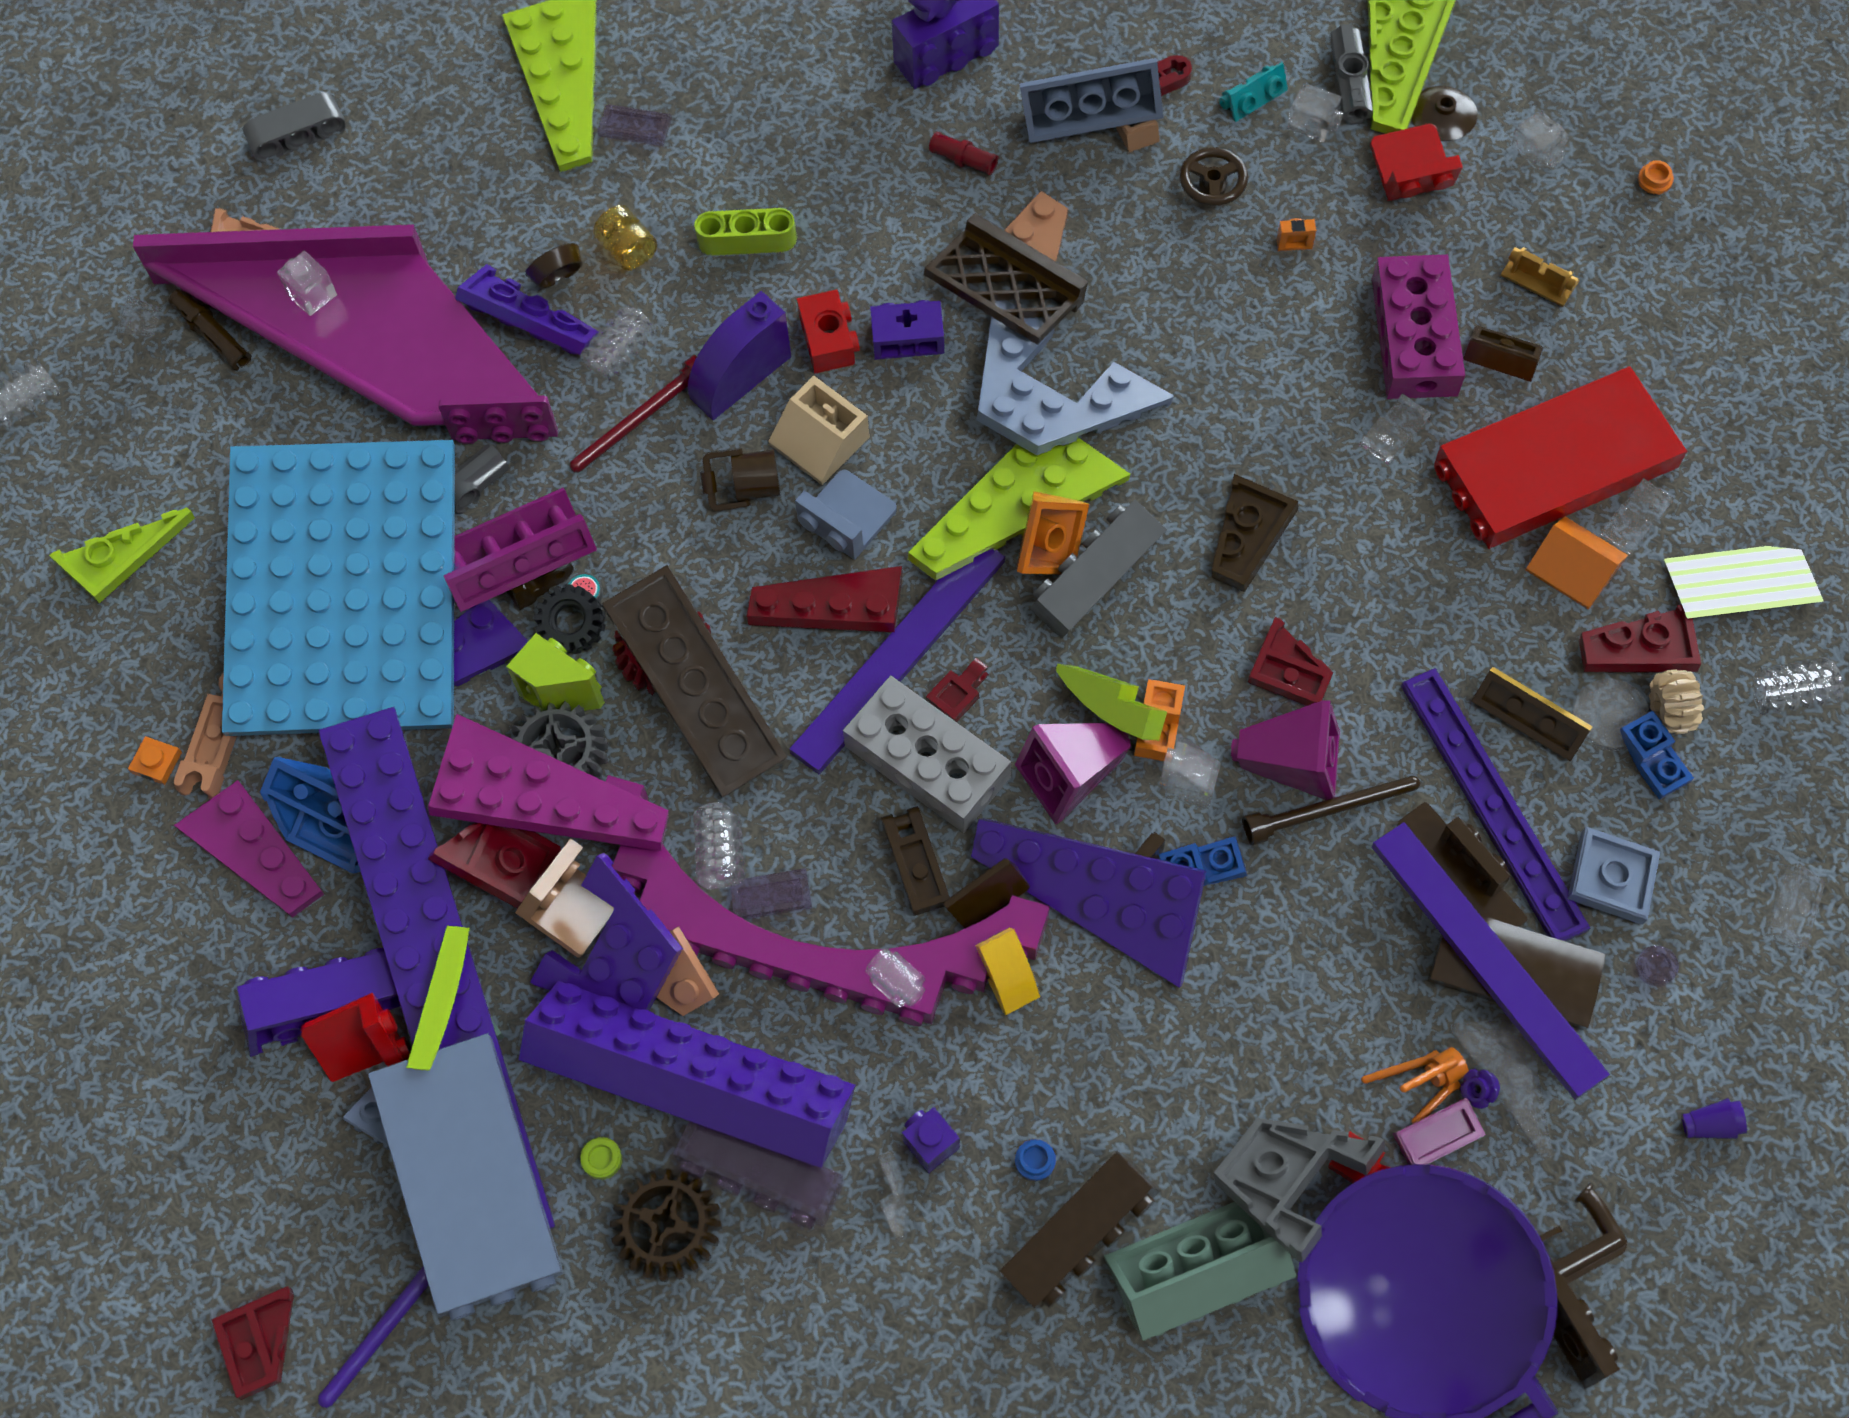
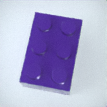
M962 0V3L958 1L943 19L933 17L929 22L917 17L914 9L891 20L894 63L914 89L922 85L928 86L935 83L940 76L951 70H961L969 61L979 56H988L999 46V3L996 0Z

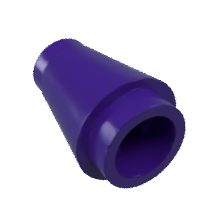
M1726 1098L1689 1113L1681 1114L1686 1138L1737 1139L1738 1134L1747 1133L1746 1117L1740 1101L1730 1102Z

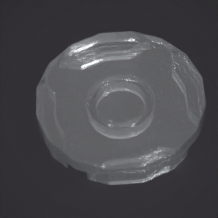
M1612 678L1596 680L1586 685L1577 695L1572 708L1574 716L1593 726L1584 741L1595 749L1603 751L1616 750L1615 752L1627 750L1620 729L1650 712L1648 703L1639 690L1627 682Z

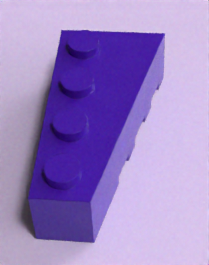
M384 948L370 950L364 956L348 960L346 957L334 958L326 962L324 966L312 969L307 967L293 968L288 970L283 976L270 979L265 976L255 977L247 980L244 985L237 986L239 1012L250 1057L263 1053L262 1045L274 1041H281L282 1046L297 1042L298 1037L301 1036V1026L372 992L383 1010H392L401 1006Z

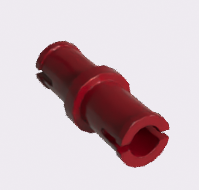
M936 131L929 143L930 152L954 160L955 165L959 167L966 165L991 176L998 164L999 156L997 154L973 146L971 141L966 139L959 141Z

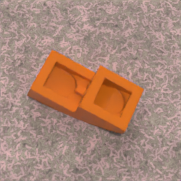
M1148 679L1144 704L1167 711L1159 741L1145 740L1137 737L1134 756L1172 762L1185 685Z

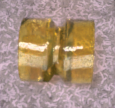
M625 205L611 207L598 218L594 225V237L610 252L611 256L625 271H633L650 260L656 252L658 246L657 239L645 226L640 224V220Z

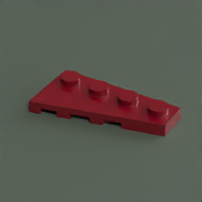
M902 566L752 587L747 611L748 625L895 632L903 575Z

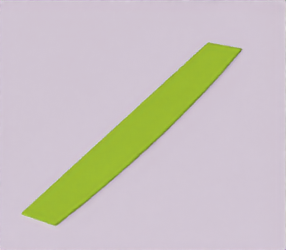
M446 927L407 1068L428 1071L431 1069L455 1001L465 959L469 928Z

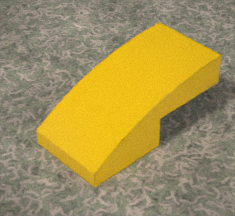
M1008 928L975 945L990 976L988 982L1004 1015H1008L1040 998L1031 967L1013 928Z

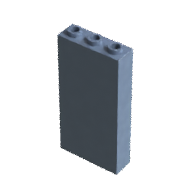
M487 1033L439 1049L430 1071L407 1068L409 1060L368 1073L437 1314L443 1317L449 1315L450 1320L454 1321L474 1314V1306L490 1300L493 1307L516 1299L515 1291L531 1286L532 1292H537L556 1285L555 1277L563 1275V1269L494 1042L490 1035Z

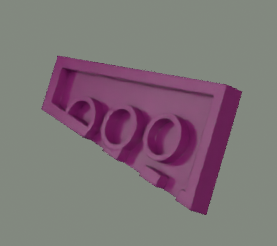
M239 780L174 825L185 836L193 840L207 853L215 857L292 918L324 895Z

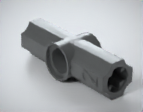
M1352 24L1340 25L1330 33V44L1335 69L1334 86L1339 94L1342 119L1348 121L1350 125L1362 124L1363 121L1371 118L1373 114L1367 78L1369 62L1363 54L1360 30L1353 27Z
M485 445L461 466H455V512H466L464 508L473 501L477 503L480 500L481 491L509 470L507 462L492 445Z

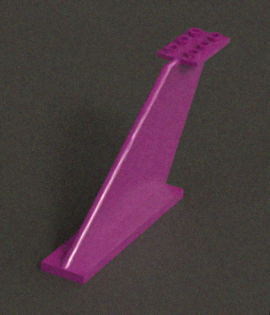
M414 224L134 235L133 248L154 284H173L413 426L446 425L451 439L463 444H472L479 439H493L496 442L506 443L512 441L513 438L545 441L548 437H558V428L548 397L544 395L539 396L428 265Z

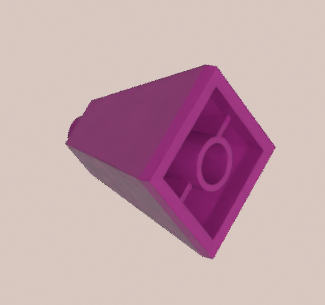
M1322 700L1241 729L1239 739L1232 740V761H1239L1241 768L1324 800L1335 798L1340 729L1331 701Z
M1109 723L1038 724L1032 727L1015 766L1056 825L1124 759L1131 746L1130 739L1126 732L1117 729Z

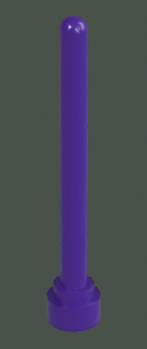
M424 1266L320 1393L318 1404L321 1407L329 1408L335 1403L429 1286Z

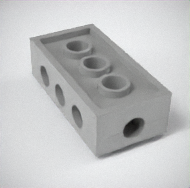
M891 675L843 730L845 747L962 833L967 831L1011 778L1010 760ZM896 730L904 731V733L899 735L891 734V732ZM923 752L934 753L932 756L928 757L920 755ZM954 773L965 775L958 779L950 777Z

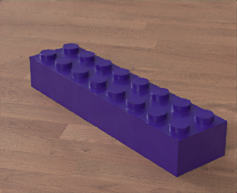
M560 981L554 985L525 1020L519 1060L819 1168H822L845 1127L856 1086L843 1081L837 1076L825 1075L808 1069L800 1063L788 1062L768 1055L760 1049H751L731 1042L723 1036L711 1035L694 1029L686 1023L674 1022L654 1015L649 1010L637 1009L617 1002L612 997L600 996L583 990L575 984Z

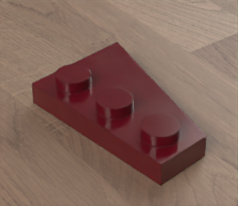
M1682 604L1677 605L1675 610L1662 614L1659 611L1646 614L1644 619L1626 623L1621 621L1582 632L1579 639L1584 672H1664L1675 669L1677 671L1698 672L1701 666L1693 618L1687 619Z

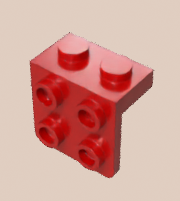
M1425 124L1373 137L1370 142V148L1388 201L1410 198L1417 194L1443 190L1454 186L1463 168L1459 155L1446 158L1439 134L1433 124Z
M373 992L301 1026L302 1038L331 1082L385 1062L388 1067L409 1060L412 1050L406 1037L400 1038L398 1035L396 1022L389 1009L383 1010Z

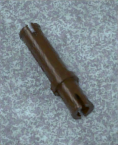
M177 289L170 295L168 299L169 305L185 319L187 327L194 332L197 331L235 371H239L237 364L243 368L251 361V354L212 317L213 313L207 306L198 303L192 295L182 289L181 291Z

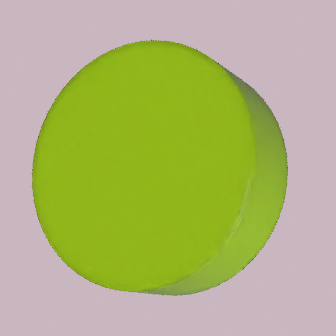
M606 1137L594 1138L582 1149L580 1156L581 1165L590 1177L598 1180L608 1179L614 1176L620 1169L622 1153L613 1140Z

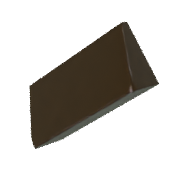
M1477 325L1473 330L1463 360L1531 382L1543 347Z
M1004 858L944 901V906L964 928H967L1003 909L1010 903L1012 895L1021 896L1029 890L1030 884L1017 865L1008 858Z

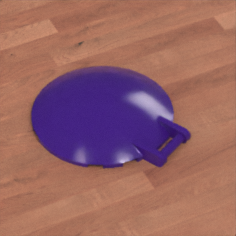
M1412 1164L1395 1166L1367 1175L1340 1192L1325 1207L1315 1223L1321 1225L1322 1237L1304 1262H1299L1297 1281H1299V1312L1304 1331L1314 1353L1328 1374L1342 1389L1360 1402L1362 1400L1367 1405L1385 1413L1384 1416L1390 1418H1485L1524 1393L1528 1395L1532 1403L1508 1418H1552L1558 1414L1552 1400L1535 1377L1546 1357L1556 1326L1557 1288L1550 1257L1536 1229L1525 1214L1508 1197L1495 1187L1468 1173L1437 1165Z

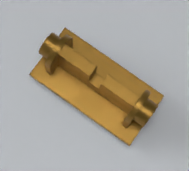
M1516 247L1513 249L1508 258L1510 261L1500 275L1561 307L1565 305L1580 281L1577 277L1573 276V271L1568 272L1552 263L1548 265L1543 262L1544 259L1526 251L1524 247L1521 250Z

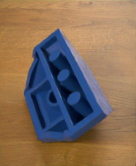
M281 757L273 758L260 794L264 801H267L272 816L285 840L353 874L360 872L330 769Z

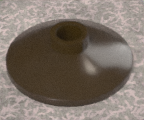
M1433 86L1421 92L1411 121L1415 127L1433 124L1441 141H1454L1463 138L1473 130L1478 114L1473 100L1463 91L1450 86Z

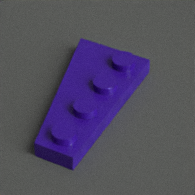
M488 264L458 286L455 299L465 303L471 310L485 312L498 318L505 325L516 326L529 332L536 339L548 340L559 345L568 353L583 356L597 339L599 331L564 310L552 311L549 309L546 299L538 294L528 296L519 291L521 284L511 278L503 281L496 277V269Z

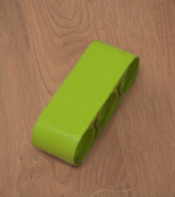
M783 208L709 211L699 215L694 224L699 249L703 253L713 256L785 252L792 249L797 240L794 216L790 211Z

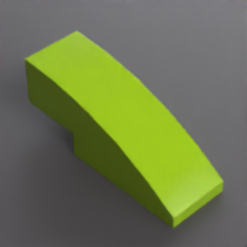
M1057 664L1056 672L1066 686L1097 716L1130 735L1140 739L1159 741L1167 711L1135 701L1139 686L1078 666Z

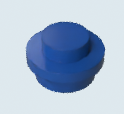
M1028 1140L1016 1152V1168L1020 1175L1028 1180H1043L1050 1176L1055 1168L1056 1156L1054 1150L1048 1143L1042 1140Z

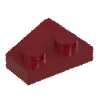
M1275 617L1250 673L1248 683L1306 706L1322 701L1333 672L1322 660L1312 655L1311 649L1301 639L1297 641L1284 628L1285 623L1280 618Z
M289 1286L211 1319L237 1399L243 1400L281 1383L294 1299L293 1290Z

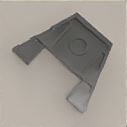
M1256 1118L1216 1169L1214 1180L1215 1184L1286 1251L1297 1261L1303 1263L1322 1237L1321 1225L1289 1211L1327 1159L1367 1175L1385 1151L1384 1139L1375 1136H1369L1367 1141L1349 1138V1132L1333 1130L1331 1134L1309 1131V1126Z

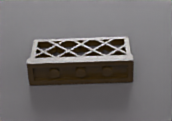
M976 213L966 221L965 230L924 268V275L1037 345L1070 311L1076 313L1084 303L1088 281ZM965 245L978 253V255H961L959 249ZM981 264L982 273H964L963 265ZM987 264H996L1007 272H989ZM942 266H957L958 274L946 275L939 269ZM1015 281H1024L1035 289L1017 290ZM991 282H1009L1011 290L993 291ZM985 283L986 291L974 292L967 287V284ZM1044 298H1052L1062 304V306L1046 307ZM1037 299L1039 308H1021L1020 300ZM1013 300L1015 309H1002L996 305L995 301ZM1042 317L1043 325L1036 330L1026 324L1024 318Z

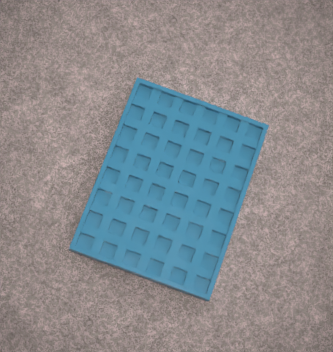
M453 440L230 447L222 733L225 736L319 733L318 730L391 707L396 709L402 730L452 728L454 723V597L443 575L454 571L455 444Z

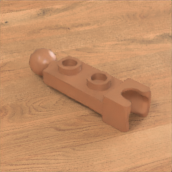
M224 672L219 677L218 682L222 694L221 696L207 694L185 759L180 761L174 778L175 789L181 795H189L193 786L197 782L202 781L201 790L208 795L209 799H212L219 794L225 777L223 774L237 736H225L222 733Z

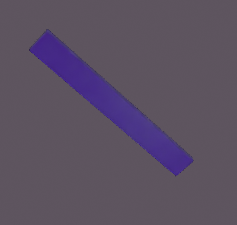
M992 548L974 557V561L940 578L895 628V632L888 636L790 747V754L820 775L845 746L843 735L845 727L890 675L899 682L903 680L1005 563V556L997 550L994 551Z
M1431 669L1402 682L1401 687L1547 936L1566 942L1589 931L1590 926L1576 902L1567 899L1569 893L1567 887L1437 669Z
M1403 822L1374 841L1371 848L1573 1099L1577 1100L1607 1079L1610 1073L1406 823Z

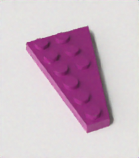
M457 713L428 805L430 816L658 851L662 849L668 823L667 809Z

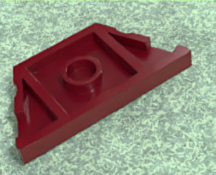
M475 822L442 846L437 847L429 855L428 860L518 909L529 891L559 854L561 847L534 831Z

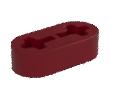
M1173 55L1157 62L1161 96L1184 87L1191 80L1192 65L1186 57ZM1175 68L1176 71H1182V74L1178 75V73L1176 72L1171 73V69Z

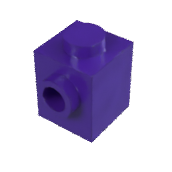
M935 1107L926 1113L923 1110L916 1112L904 1124L906 1129L902 1132L903 1143L928 1174L960 1149L959 1136Z

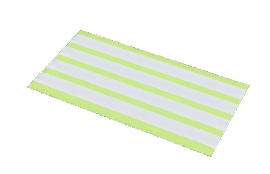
M1763 546L1664 559L1687 619L1824 602L1803 552L1799 549Z

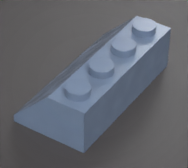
M1156 58L1020 83L1030 143L1164 118Z

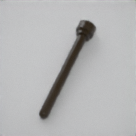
M1409 776L1273 816H1269L1267 813L1261 815L1260 812H1255L1243 816L1242 825L1249 844L1256 845L1268 841V837L1273 836L1276 830L1415 791L1420 787V780L1416 776Z

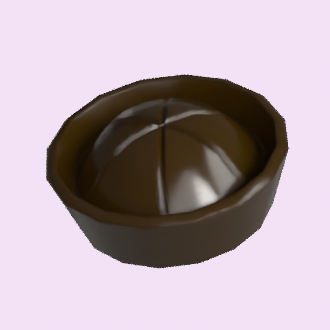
M567 243L545 252L527 267L525 271L526 276L540 288H549L555 285L556 281L564 277L569 278L582 267L579 245Z

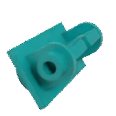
M1280 62L1271 67L1264 66L1260 72L1248 78L1246 84L1240 83L1234 88L1222 92V97L1219 98L1220 106L1224 110L1231 108L1233 120L1237 122L1286 92L1288 86L1284 63Z

